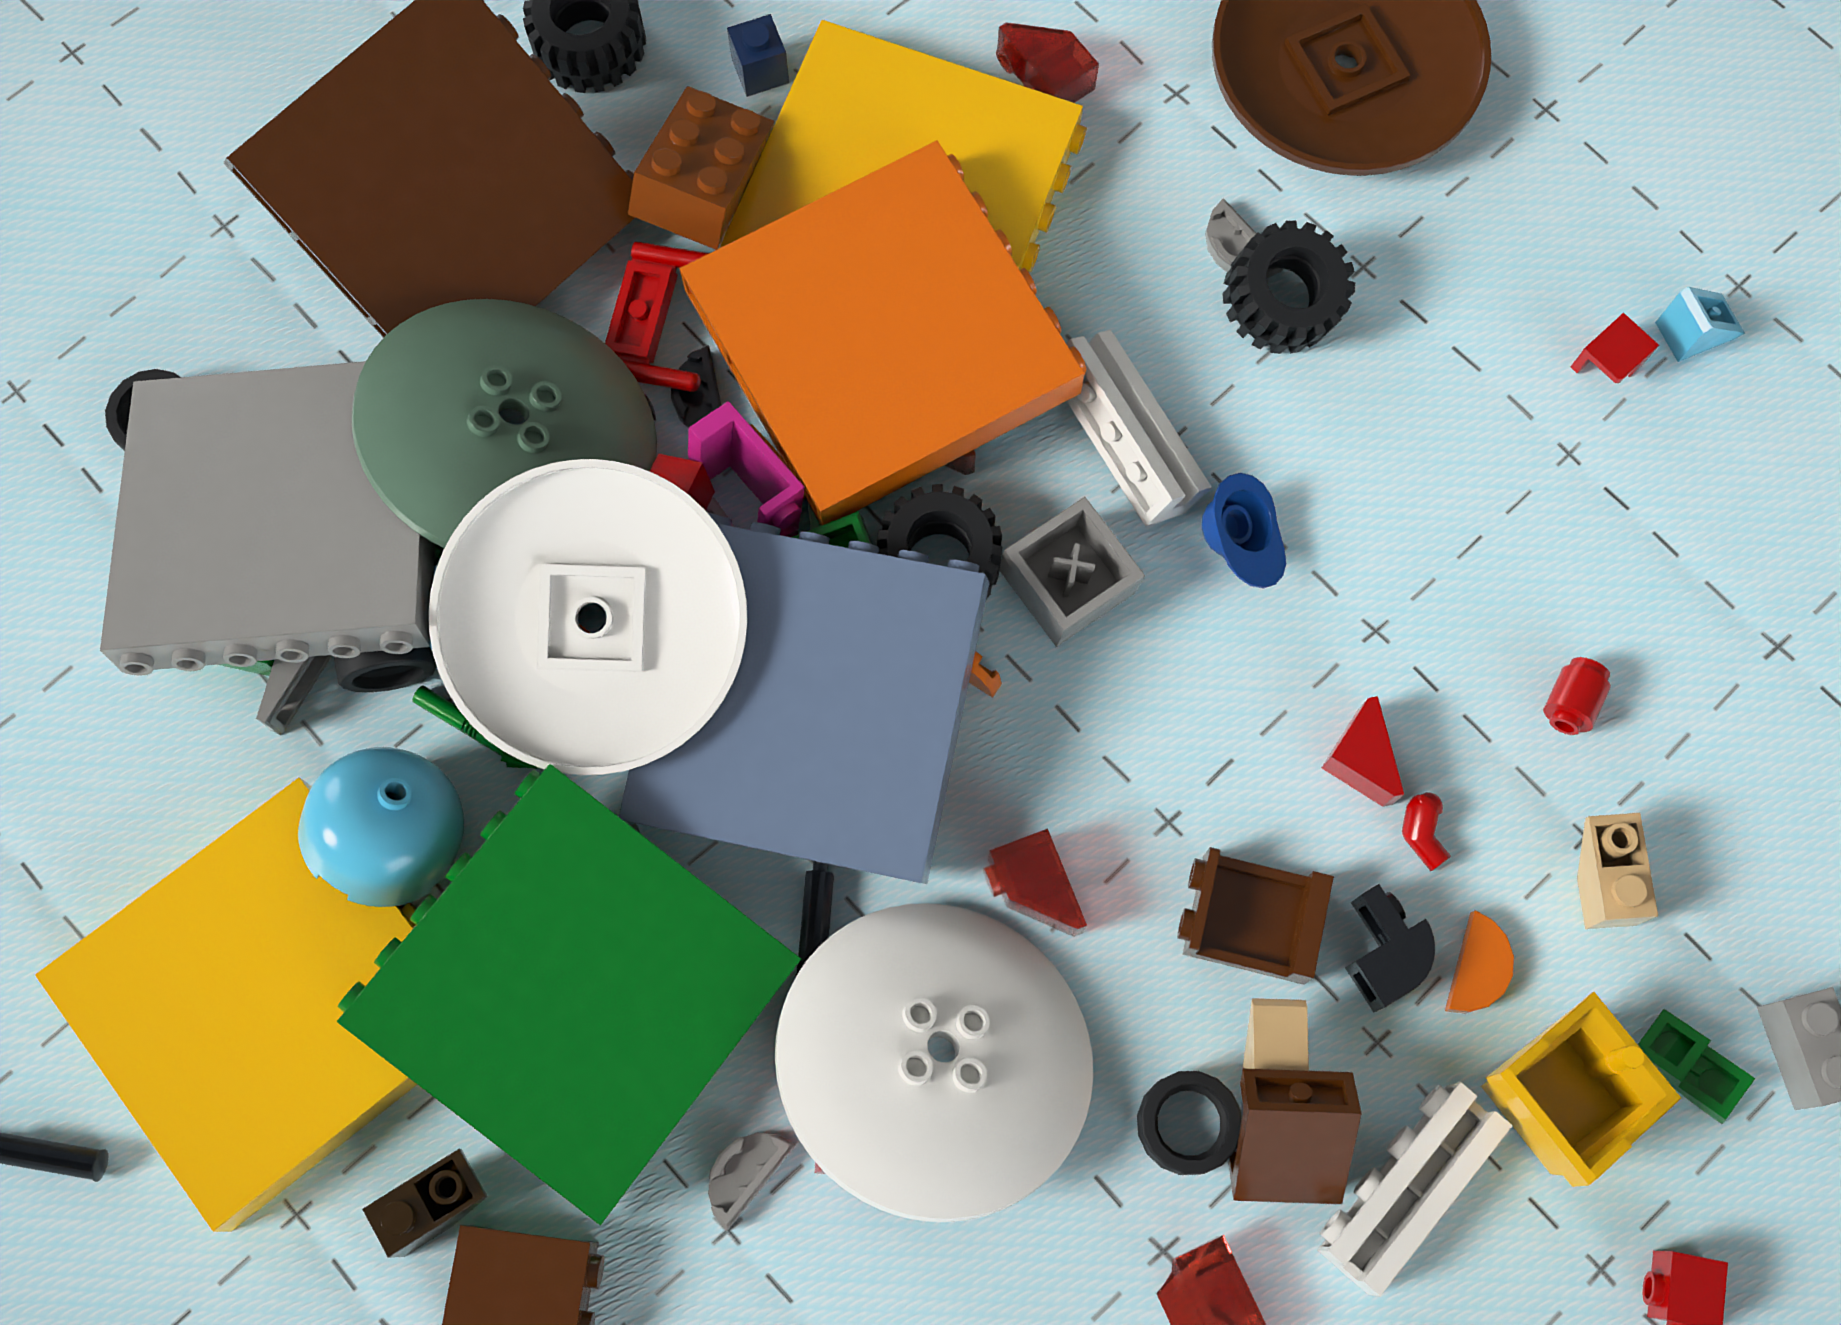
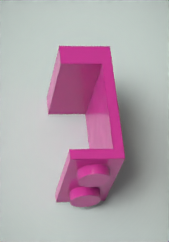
M727 401L690 426L688 431V460L703 462L710 480L731 467L763 504L758 509L757 523L780 528L781 536L793 537L798 535L805 487L733 405Z

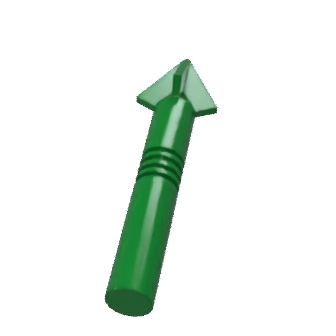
M424 685L419 687L414 693L413 703L502 756L501 761L506 762L507 767L539 768L509 755L488 741L469 723L454 703Z

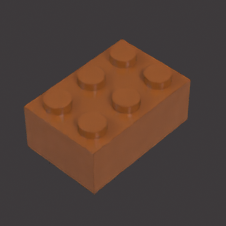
M687 86L634 172L628 215L717 250L729 228L775 121L714 97L707 92Z

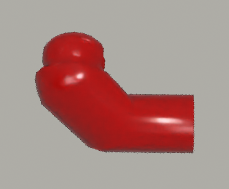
M1425 792L1414 796L1407 804L1402 835L1426 867L1433 871L1449 859L1451 855L1434 836L1438 816L1443 811L1442 801L1436 794Z

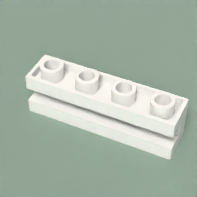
M1111 330L1098 332L1089 343L1084 336L1070 339L1066 344L1068 348L1074 346L1080 352L1086 365V373L1081 394L1067 402L1145 526H1149L1185 514L1212 487Z
M1462 1082L1447 1085L1445 1089L1437 1085L1426 1096L1419 1106V1110L1424 1113L1419 1122L1412 1130L1405 1126L1397 1133L1386 1149L1392 1155L1380 1171L1373 1167L1362 1177L1353 1191L1359 1197L1347 1213L1341 1209L1338 1210L1320 1232V1235L1326 1240L1317 1251L1368 1295L1381 1297L1513 1126L1498 1112H1487L1477 1104L1475 1100L1478 1096Z

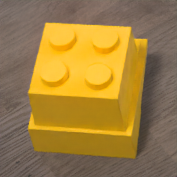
M1591 992L1574 1008L1485 1077L1487 1082L1481 1086L1548 1172L1553 1175L1564 1176L1572 1187L1589 1186L1632 1147L1631 1145L1681 1099L1680 1095L1595 992Z

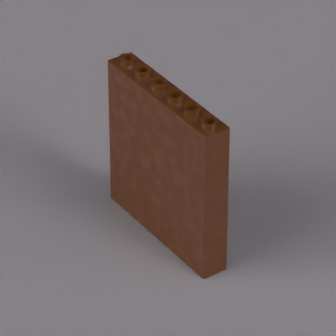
M414 0L227 156L224 161L226 167L383 338L395 327L412 316L432 307L450 302L496 299L537 306L635 218L628 215L634 173L630 170L624 171L613 158L615 150L610 142L599 132L593 134L581 118L584 114L577 102L566 93L561 95L549 81L552 76L543 61L535 54L529 56L516 41L519 35L510 21L501 14L496 16L483 0Z

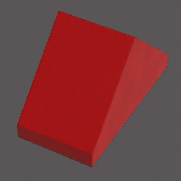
M1375 696L1367 698L1357 710L1321 768L1384 807L1393 805L1404 795L1379 698Z

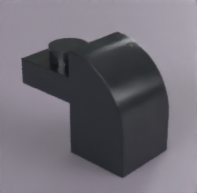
M1380 884L1361 894L1351 902L1379 947L1345 967L1373 1013L1387 1007L1416 989L1428 976L1435 957V940L1427 919L1408 929L1403 921L1406 918V914L1401 903L1391 892L1385 893Z

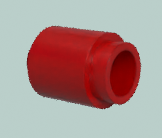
M1576 657L1571 660L1569 665L1561 669L1543 709L1545 716L1550 720L1549 723L1554 729L1567 735H1577L1579 732H1589L1593 729L1611 688L1608 681L1610 672L1604 665L1589 658Z

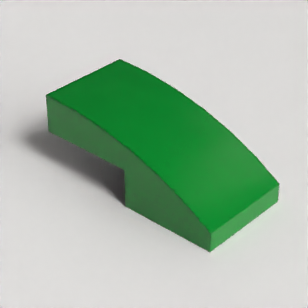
M1663 1009L1638 1043L1639 1047L1675 1090L1723 1124L1755 1078L1708 1046L1711 1042L1710 1039Z

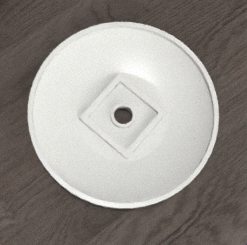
M598 459L567 460L533 468L506 481L480 500L463 518L442 552L435 571L429 603V634L437 669L448 694L469 723L488 741L523 762L542 769H546L551 764L562 773L576 775H603L643 766L667 755L694 736L717 711L735 680L744 652L748 623L747 600L738 562L725 536L705 509L686 492L655 473L629 464ZM589 603L601 605L607 616L605 626L596 633L585 632L578 623L579 611Z
M929 903L907 904L882 909L847 924L823 942L805 962L787 994L777 1028L775 1045L777 1083L787 1117L799 1141L818 1166L843 1189L867 1204L900 1217L929 1222L966 1221L988 1216L1012 1206L1038 1189L1060 1167L1075 1145L1087 1117L1093 1085V1056L1086 1023L1071 989L1052 962L1025 937L1001 922L968 909ZM935 1037L948 1040L954 1047V1060L940 1062L934 1059L928 1050V1040Z

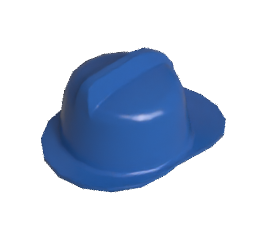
M1237 473L1227 476L1218 485L1214 499L1207 505L1203 513L1202 531L1204 539L1213 551L1226 560L1229 568L1240 580L1252 587L1262 589L1274 586L1284 575L1286 555L1272 496L1265 485L1253 475Z

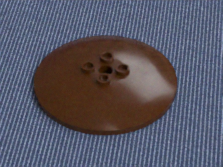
M1221 0L1213 27L1212 61L1220 91L1227 105L1248 132L1262 144L1286 159L1310 169L1340 175L1367 176L1394 172L1416 165L1448 146L1463 131L1476 112L1488 84L1491 69V42L1487 23L1477 0ZM1339 55L1353 57L1358 66L1344 68L1336 62L1335 57Z

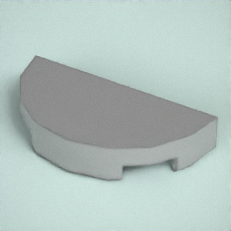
M1224 198L1212 210L1205 236L1207 250L1219 267L1228 272L1232 267V262L1257 233ZM1283 268L1268 269L1267 278L1282 272Z
M755 1133L735 1139L719 1153L710 1170L708 1195L713 1215L726 1231L731 1228L796 1144L778 1134Z

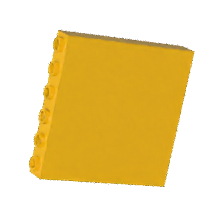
M821 20L720 248L938 140L947 155L953 154L959 161L964 173L963 181L971 193L974 191L978 192L983 199L988 211L987 219L995 231L1000 229L1006 235L1012 249L1011 257L1019 269L1025 268L1028 272H1032L1040 250V245L1035 243L1039 231L1047 233L1056 209V205L1051 204L1055 191L1064 192L1072 167L1066 163L1071 152L1079 154L1086 135L1087 127L1080 125L1083 106Z
M300 777L35 974L38 981L213 1232H232L417 1085L336 1022L344 1013L337 1006L347 992L358 981L367 985L380 969L374 964V961L394 937L402 942L416 926L410 920L416 908L411 902L405 906L374 907L354 903L347 900L348 894L334 888L321 876L318 879L314 877L303 859L298 841V826L301 813L312 787Z

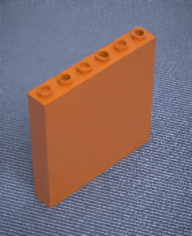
M938 140L679 268L685 292L787 468L805 487L804 497L821 526L862 509L1081 394L1086 365L1080 352L1074 346L1068 348L1060 335L1061 326L1056 314L1050 307L1043 308L1035 295L1037 290L1030 273L1025 268L1019 269L1011 257L1012 249L1006 235L1000 229L996 231L993 229L987 219L988 211L983 199L978 192L974 191L971 193L963 181L964 173L959 161L953 154L947 155Z

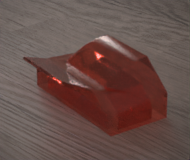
M1219 1235L1172 1259V1272L1164 1285L1156 1293L1170 1325H1266L1224 1235Z

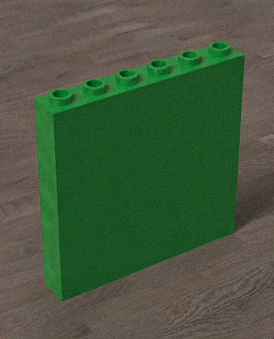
M549 764L541 774L534 769L522 781L514 793L520 800L508 815L500 810L488 822L480 834L486 841L472 857L465 852L454 863L445 876L451 883L437 899L430 894L420 904L410 918L416 926L402 942L394 937L374 961V964L380 969L369 983L364 985L358 981L347 992L337 1006L344 1013L336 1022L601 1226L800 962L801 958L566 775Z

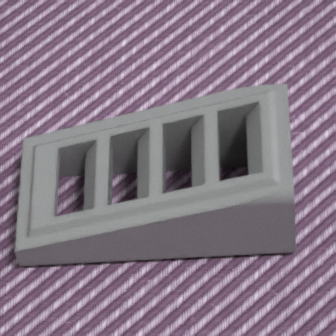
M332 655L308 657L307 660L297 663L285 662L279 659L274 660L256 719L271 731L279 735L284 733Z

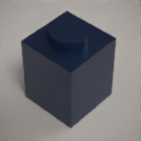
M771 14L727 28L731 58L746 97L789 83L786 50Z

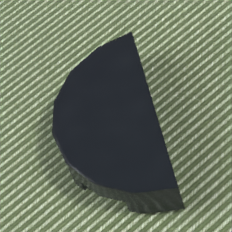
M709 345L691 352L687 356L688 360L678 369L697 373L701 379L699 389L695 392L671 388V401L679 420L688 429L722 406Z

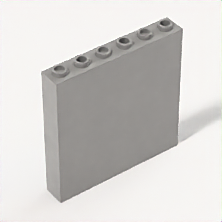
M366 361L133 382L100 651L121 672L142 676L158 669L176 668L183 671H198L206 665L218 664L248 667L254 665L256 661L279 659L285 662L297 663L314 656L332 655L338 658H353L360 655L361 652L385 651L392 654H404L410 652L412 648L430 647L429 603L434 578L435 543L411 529L382 501L364 473L356 453L352 434V406L358 378Z

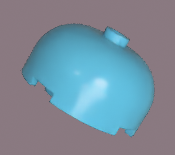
M366 748L339 758L329 765L315 780L305 800L299 821V847L303 859L314 877L318 879L321 876L331 886L348 894V901L374 907L399 906L429 894L432 888L448 873L463 839L464 813L459 795L452 782L435 764L426 758L399 748Z

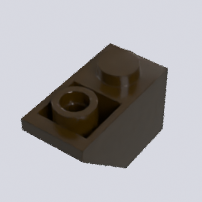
M459 1148L362 1210L387 1257H405L453 1227L488 1196L463 1150Z

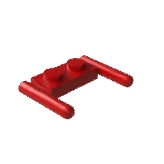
M637 241L633 243L631 249L632 260H628L605 344L625 363L635 376L637 382L695 392L699 389L701 379L697 373L650 365V363H654L678 277L676 273L677 268H681L709 253Z

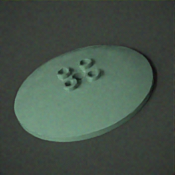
M496 299L463 300L432 307L412 316L389 332L374 348L363 366L354 393L351 417L352 434L356 453L370 484L382 501L399 519L429 541L443 548L446 547L450 537L463 518L480 500L506 481L533 468L567 460L598 459L616 461L650 471L657 457V437L650 406L642 388L625 363L610 347L582 326L561 315L525 303ZM504 409L516 410L524 417L525 422L519 425L507 423L501 418L499 412Z

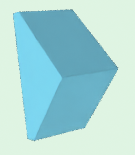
M1687 287L1679 292L1655 322L1677 362L1737 339L1745 334L1722 293Z

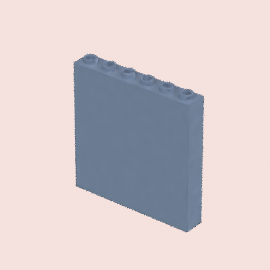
M709 514L728 541L738 562L744 582L748 623L741 664L724 701L710 720L694 736L667 755L629 770L619 817L627 822L928 884L990 583L986 574L978 573L979 565L967 561L949 560L948 567L928 563L929 556L918 552L899 550L898 557L878 554V546L865 542L849 541L848 548L829 545L830 538L824 535L800 532L799 539L781 536V529L772 525L752 522L750 530L732 527V520L727 517Z

